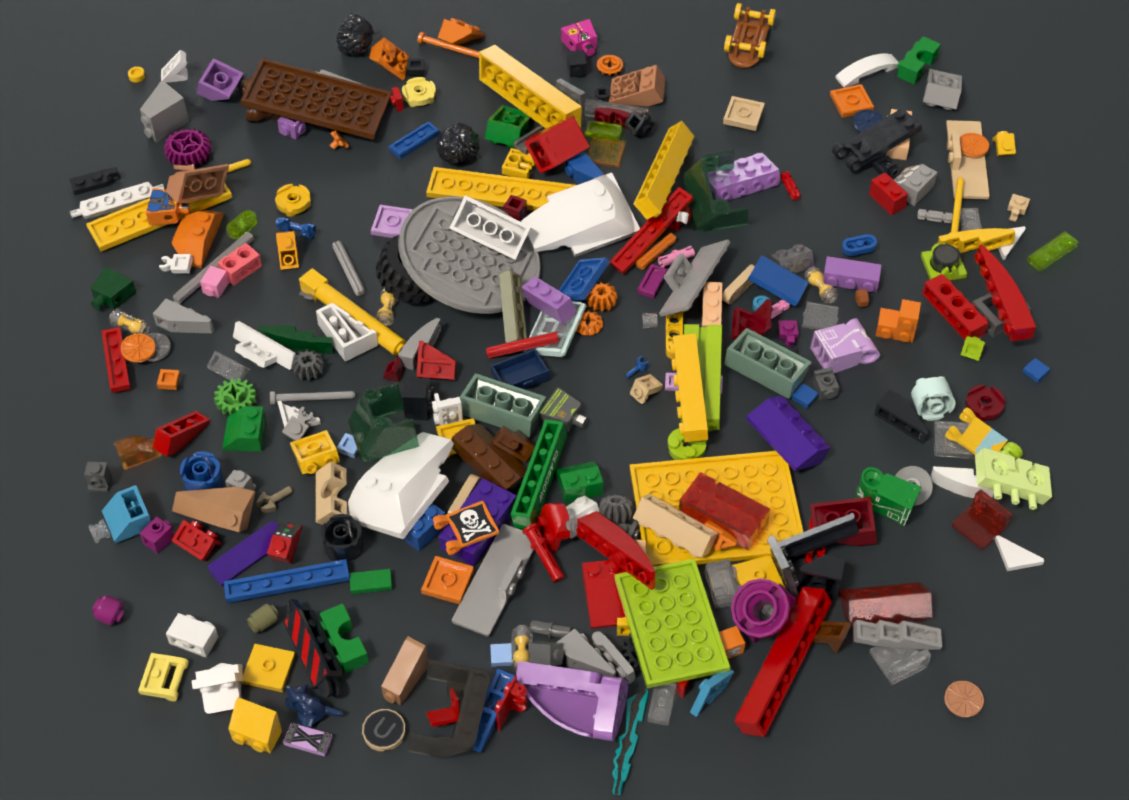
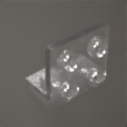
M875 646L869 651L892 685L927 668L931 658V654L927 649L919 652L917 649Z

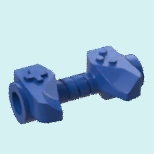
M278 217L275 226L281 232L291 231V229L301 231V236L307 239H312L316 233V225L307 223L302 225L293 223L289 218Z

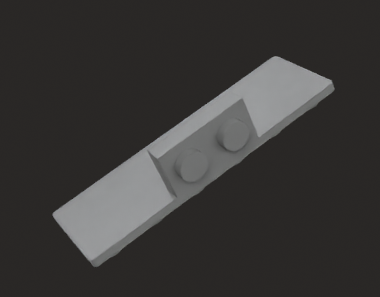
M729 239L700 248L691 264L684 254L677 255L664 275V279L673 292L659 312L660 316H670L680 311L685 312L692 307L693 301L699 296V292L706 284L708 277L713 273V269L727 251V247L730 244Z
M502 524L499 534L496 535L452 618L453 624L487 637L490 636L509 597L514 594L516 584L522 578L525 566L533 553L530 547L531 543L527 536L523 535L522 530Z

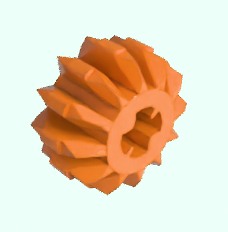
M601 281L600 284L594 285L586 300L589 308L593 307L594 311L598 309L601 312L604 309L610 311L611 307H615L617 294L614 286H610L609 282L603 284Z

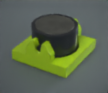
M943 242L942 245L936 243L931 251L921 252V259L929 279L941 274L949 280L967 277V272L960 258V252L956 247Z

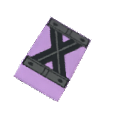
M291 723L283 743L285 746L325 757L333 737L332 734Z

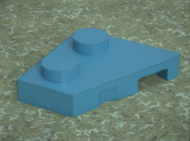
M730 669L729 672H719L714 674L709 680L705 679L699 686L700 692L690 713L698 717L705 702L710 705L727 687L734 671Z

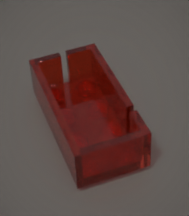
M700 472L679 500V510L704 525L708 520L712 521L731 534L738 541V546L749 550L757 539L758 534L760 535L768 523L770 508L721 482L715 484V479Z

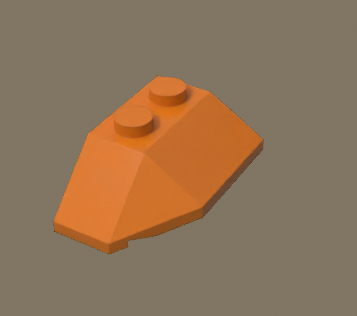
M205 210L182 217L173 237L172 245L178 254L192 255V267H203L224 213Z

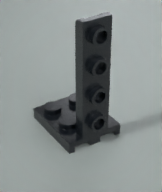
M853 513L777 542L775 536L767 538L777 571L786 589L794 597L798 596L796 587L799 586L796 575H792L795 570L790 559L857 534L859 530Z

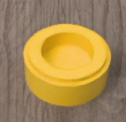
M133 67L128 71V77L131 82H141L146 77L145 71L141 67Z

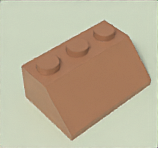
M224 164L183 171L169 176L166 192L177 203L220 196L223 192L229 165Z

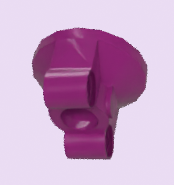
M759 578L748 581L738 589L733 597L731 606L733 621L741 631L756 643L762 638L773 636L783 628L789 618L790 608L796 602V598L783 585H778L771 580ZM765 605H773L774 611L771 617L762 621L759 616L761 608Z

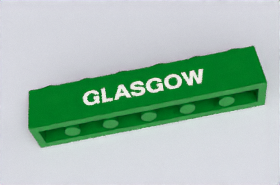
M544 421L510 514L514 527L517 529H524L533 523H537V517L540 515L567 438L564 422Z

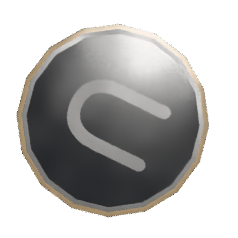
M380 709L372 712L365 719L362 734L366 744L371 749L379 752L397 748L405 737V723L397 712L390 709Z

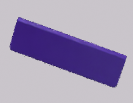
M272 520L209 564L208 569L213 578L223 586L224 581L232 580L266 556L272 535L279 527L277 523Z

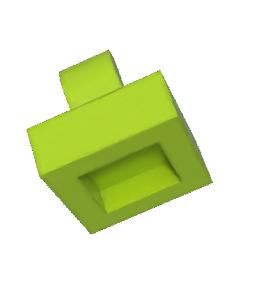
M967 336L961 355L979 361L985 342L981 341L980 338Z

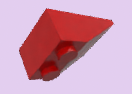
M611 560L582 563V579L591 629L617 626V618L625 617L614 580L615 574L624 573L625 570Z

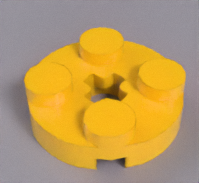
M288 184L281 187L276 193V207L289 217H293L311 206L310 192L303 185L298 187Z

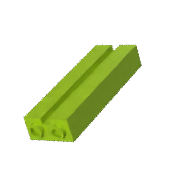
M684 324V335L696 334L708 431L720 430L722 325L699 327V324Z

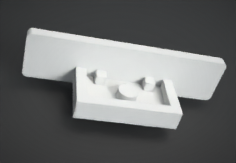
M240 321L235 323L233 338L241 342L236 345L235 352L263 368L277 362L289 370L292 369L291 364L296 355L293 351Z

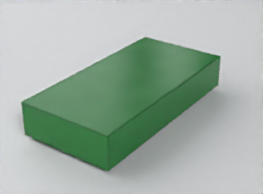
M390 569L349 573L351 594L392 590Z

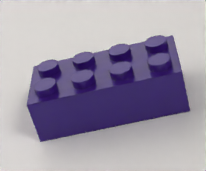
M482 478L460 509L483 500L498 530H500L502 524H506L510 519L517 496ZM450 524L439 535L440 550L446 553V542L457 540ZM496 535L464 547L452 556L471 566H475L494 541Z

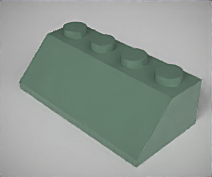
M746 328L727 348L724 365L790 399L802 383L812 362Z
M476 373L460 396L462 415L500 428L505 426L515 433L519 429L529 438L538 424L539 412L546 400L545 396Z

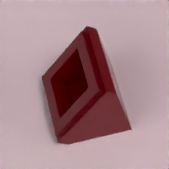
M400 357L387 364L383 379L400 382L404 371V365Z

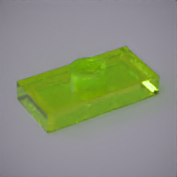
M589 120L585 136L619 141L622 126Z

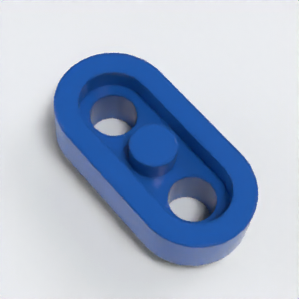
M870 234L847 238L842 243V252L847 256L873 252L877 246V239Z

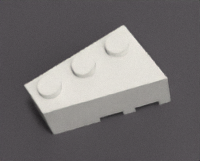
M331 303L316 310L319 327L327 337H332L333 346L345 362L378 346L376 331L363 326L361 321L354 320L350 317L349 313L335 304Z

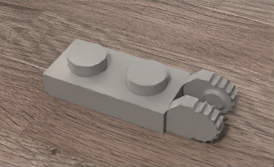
M599 631L592 634L594 648L596 647L603 653L602 655L607 663L610 662L616 667V673L620 678H625L629 684L635 680L633 667L603 633Z

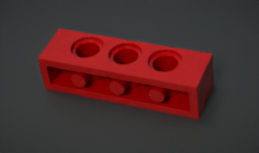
M941 274L925 282L922 295L964 340L967 336L979 338L985 335L988 327L987 319L976 310L975 306L964 297L962 292L955 288L949 279Z

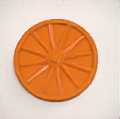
M977 133L963 134L960 136L961 153L974 158L984 156L988 152L989 142L984 136Z
M132 334L126 337L121 344L123 357L131 362L147 361L154 355L156 350L154 340L145 334Z

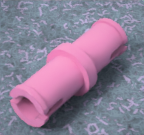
M688 246L681 250H673L668 255L658 257V263L664 268L671 265L677 255L684 254L686 258L694 257V249L692 246Z

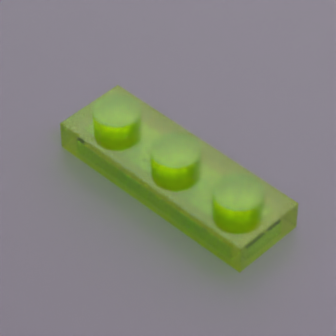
M1065 231L1029 255L1027 262L1041 272L1077 247L1078 241Z

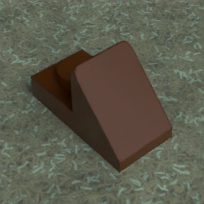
M505 426L501 427L492 440L494 445L523 462L527 461L535 448V445L519 429L515 433Z
M822 621L812 643H828L834 653H837L851 624L849 622Z

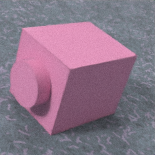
M210 266L200 281L203 293L220 298L229 284L227 271Z

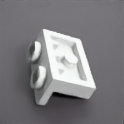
M438 393L434 394L435 401H432L435 425L439 424L440 426L463 421L459 397L440 401Z

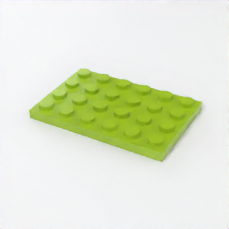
M695 559L655 566V589L653 590L627 572L615 574L614 580L647 688L730 671L726 652Z

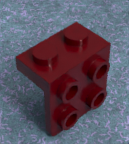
M766 299L754 313L736 307L733 310L731 339L735 341L746 328L761 336L768 332L772 326V300Z

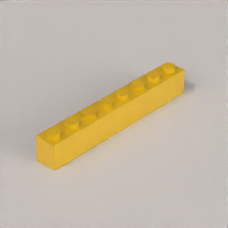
M683 121L668 129L634 202L636 208L646 219L657 217L661 214L663 205L667 202V196L671 192V187L675 183V178L680 172L679 169L684 163L683 160L688 154L687 151L692 145L691 142L694 135Z

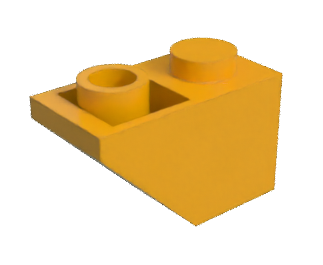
M295 231L276 233L281 270L299 268Z

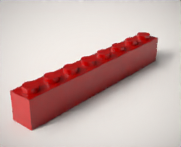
M803 587L797 596L796 602L789 612L787 622L780 630L734 720L743 734L765 737L832 603L825 589Z

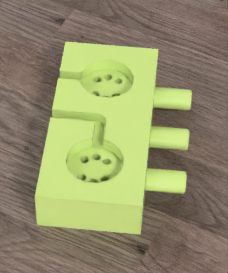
M982 448L975 455L977 486L993 490L995 499H1001L1002 493L1011 495L1012 504H1019V498L1028 500L1029 509L1035 510L1037 509V503L1043 505L1052 497L1049 467L1037 463L1032 466L1030 461L1020 458L1015 460L1013 456L987 448Z

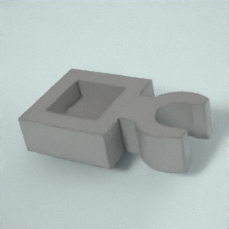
M305 407L299 409L298 418L291 417L282 431V434L294 441L302 439L309 428L305 423L313 418V412L307 417L302 415Z

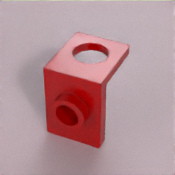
M453 688L450 689L451 707L426 712L431 727L444 726L460 721L458 697Z

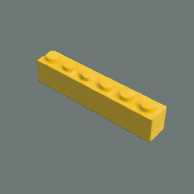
M696 334L673 336V344H670V353L675 356V359H672V370H676L677 375H673L674 386H678L679 390L675 391L676 402H680V407H677L678 419L682 418V423H679L680 435H684V442L708 440Z

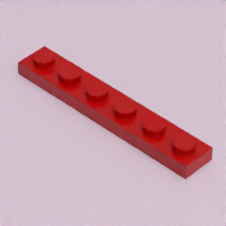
M678 187L663 205L661 214L657 217H651L613 257L610 261V266L624 275L677 218L678 212H682L693 201V196Z

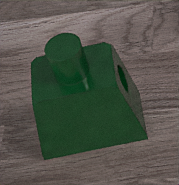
M105 267L91 286L94 297L91 305L96 310H100L104 305L116 309L136 293L133 280Z

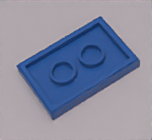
M761 255L748 277V280L795 307L809 283Z
M607 258L579 260L558 291L570 297L571 301L585 300L610 263Z

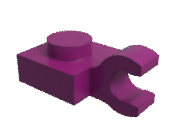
M797 320L778 321L779 339H785V345L794 346L795 339H798Z

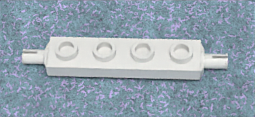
M145 182L81 201L80 209L70 211L72 218L83 215L87 220L149 199L153 188L165 189L163 184L152 187L149 182Z

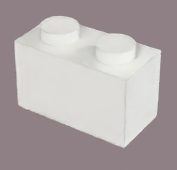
M179 613L166 632L169 644L206 658L218 639L216 628L212 623L207 621L201 622L191 615L185 616Z

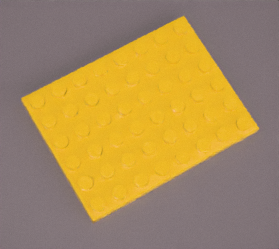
M776 451L630 464L636 509L643 496L652 494L704 525L708 520L712 521L738 541L735 546H728L717 551L712 547L706 556L702 558L695 557L684 547L675 546L670 539L660 537L653 529L643 527L638 523L641 540L646 541V555L652 566L695 559L696 564L701 565L752 560L763 556L772 557L771 548L767 541L768 537L775 536L777 542L803 532L789 465Z

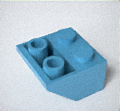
M136 485L117 492L102 510L115 543L140 534L151 522Z

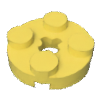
M423 77L409 79L407 84L403 85L402 95L410 107L432 104L436 96V87L431 80L429 82Z

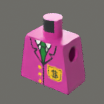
M590 19L561 28V41L571 51L584 50L587 56L595 53L597 36Z

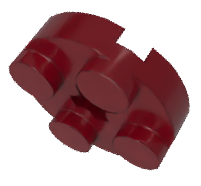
M977 385L971 388L965 400L966 408H970L975 416L983 422L999 417L1005 407V397L1002 392L995 387L988 388L985 385ZM982 400L985 401V402L988 401L989 404H988V405L983 404V403H982Z

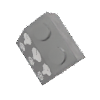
M924 164L905 168L894 181L908 193L907 202L915 206L934 187L937 172Z

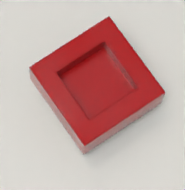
M398 87L392 88L391 104L392 106L395 105L397 112L403 111V99Z

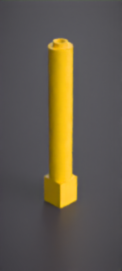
M312 268L299 278L301 290L304 293L313 295V300H320L325 305L335 304L349 313L350 317L354 320L361 321L363 326L376 331L379 345L394 356L399 355L406 344V340L330 286L324 276Z

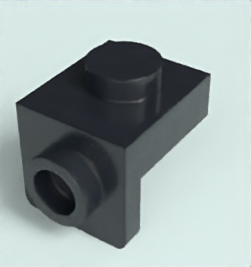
M887 155L873 162V168L880 175L886 173L890 177H894L899 174L900 160L893 162Z

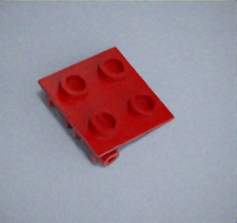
M514 676L512 682L507 683L504 690L505 696L503 700L497 702L495 707L499 732L511 709L524 712L528 707L527 688L517 683V676Z

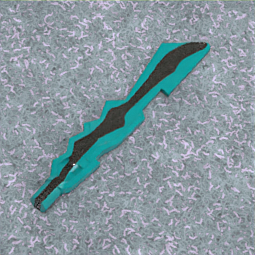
M646 689L627 699L626 733L618 737L620 747L615 751L616 757L613 760L615 768L612 772L614 778L612 793L614 795H621L622 786L626 782L631 768L629 761L634 754L638 736L635 734L637 722H642L648 697V690Z

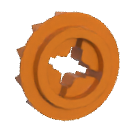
M605 55L598 59L597 68L603 75H616L617 72H621L623 61L617 56Z
M590 310L584 312L576 331L582 335L598 333L603 326L602 317L597 312H590ZM587 319L590 320V324L588 326L586 324Z

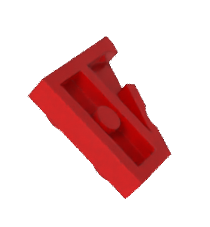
M419 341L416 377L455 380L456 360L424 341Z

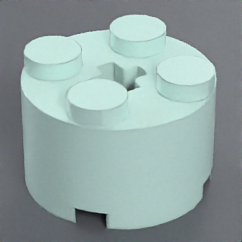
M945 377L920 378L916 381L911 397L919 416L921 415L925 420L933 421L943 418V414L949 411L951 413L953 411L955 399Z

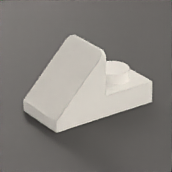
M180 50L161 69V81L167 83L188 79L187 68H185L187 64L185 52Z

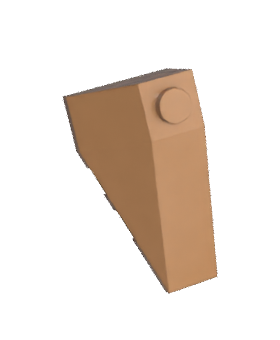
M238 486L178 491L175 494L172 511L221 528L241 532L248 529L256 491Z

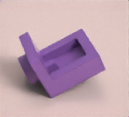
M282 116L277 120L279 133L295 140L306 130V125L303 121L297 120L294 122Z

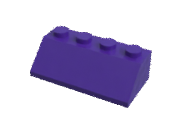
M782 396L768 398L746 417L749 423L794 471L820 465L831 448Z

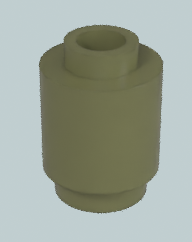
M265 604L251 613L246 621L254 633L262 632L278 621L277 616L279 613L273 605Z

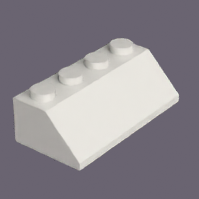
M466 195L450 226V229L515 260L531 228Z

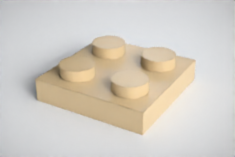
M732 96L723 119V124L756 131L765 103Z

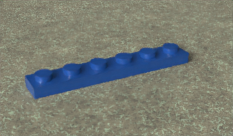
M345 559L224 581L226 602L231 603L350 581L347 560Z

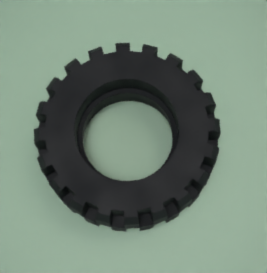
M399 235L389 239L383 246L376 264V275L381 286L385 287V291L388 294H393L394 298L403 299V302L412 301V303H419L421 301L423 303L434 299L414 282L401 264L402 260L398 247Z

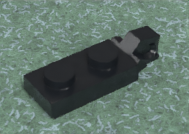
M117 167L74 177L69 180L74 195H79L108 187V184L112 181L119 180L120 175Z

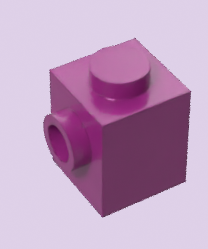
M156 517L140 532L143 544L158 554L174 537L173 526L167 520L162 521Z

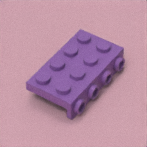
M756 153L753 156L740 158L730 163H723L720 166L700 171V178L715 193V201L722 203L779 185L780 172L763 153Z

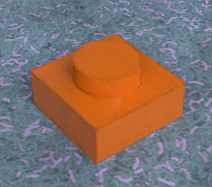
M161 369L157 381L158 389L177 390L181 376L180 371Z

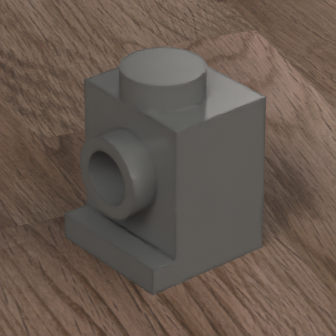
M833 368L814 371L812 383L815 391L819 393V400L837 397L839 385L833 374Z
M87 462L84 476L88 484V491L108 492L112 475L107 462Z

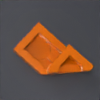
M710 520L705 523L706 526L718 532L712 546L716 551L728 546H735L738 543L731 534Z

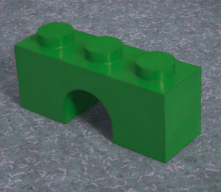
M924 36L919 42L916 41L913 49L909 50L905 58L899 61L897 77L915 85L923 75L925 63L931 65L938 57L941 44Z
M343 603L319 613L321 618L320 624L327 634L328 641L332 649L335 650L339 664L343 667L345 673L368 664L367 652L359 637L351 640L341 638L345 633L353 630L351 619Z

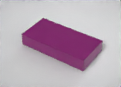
M651 264L637 289V293L654 299L665 280L664 275L668 269Z

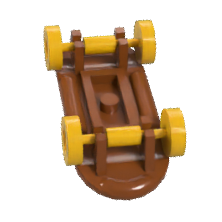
M737 3L734 19L738 21L733 37L727 35L724 52H728L729 60L733 65L739 68H750L756 65L760 58H764L767 43L765 40L769 27L774 24L776 10L771 9L769 15H766V10H762L761 13L751 11L750 7H746V11H742V4Z

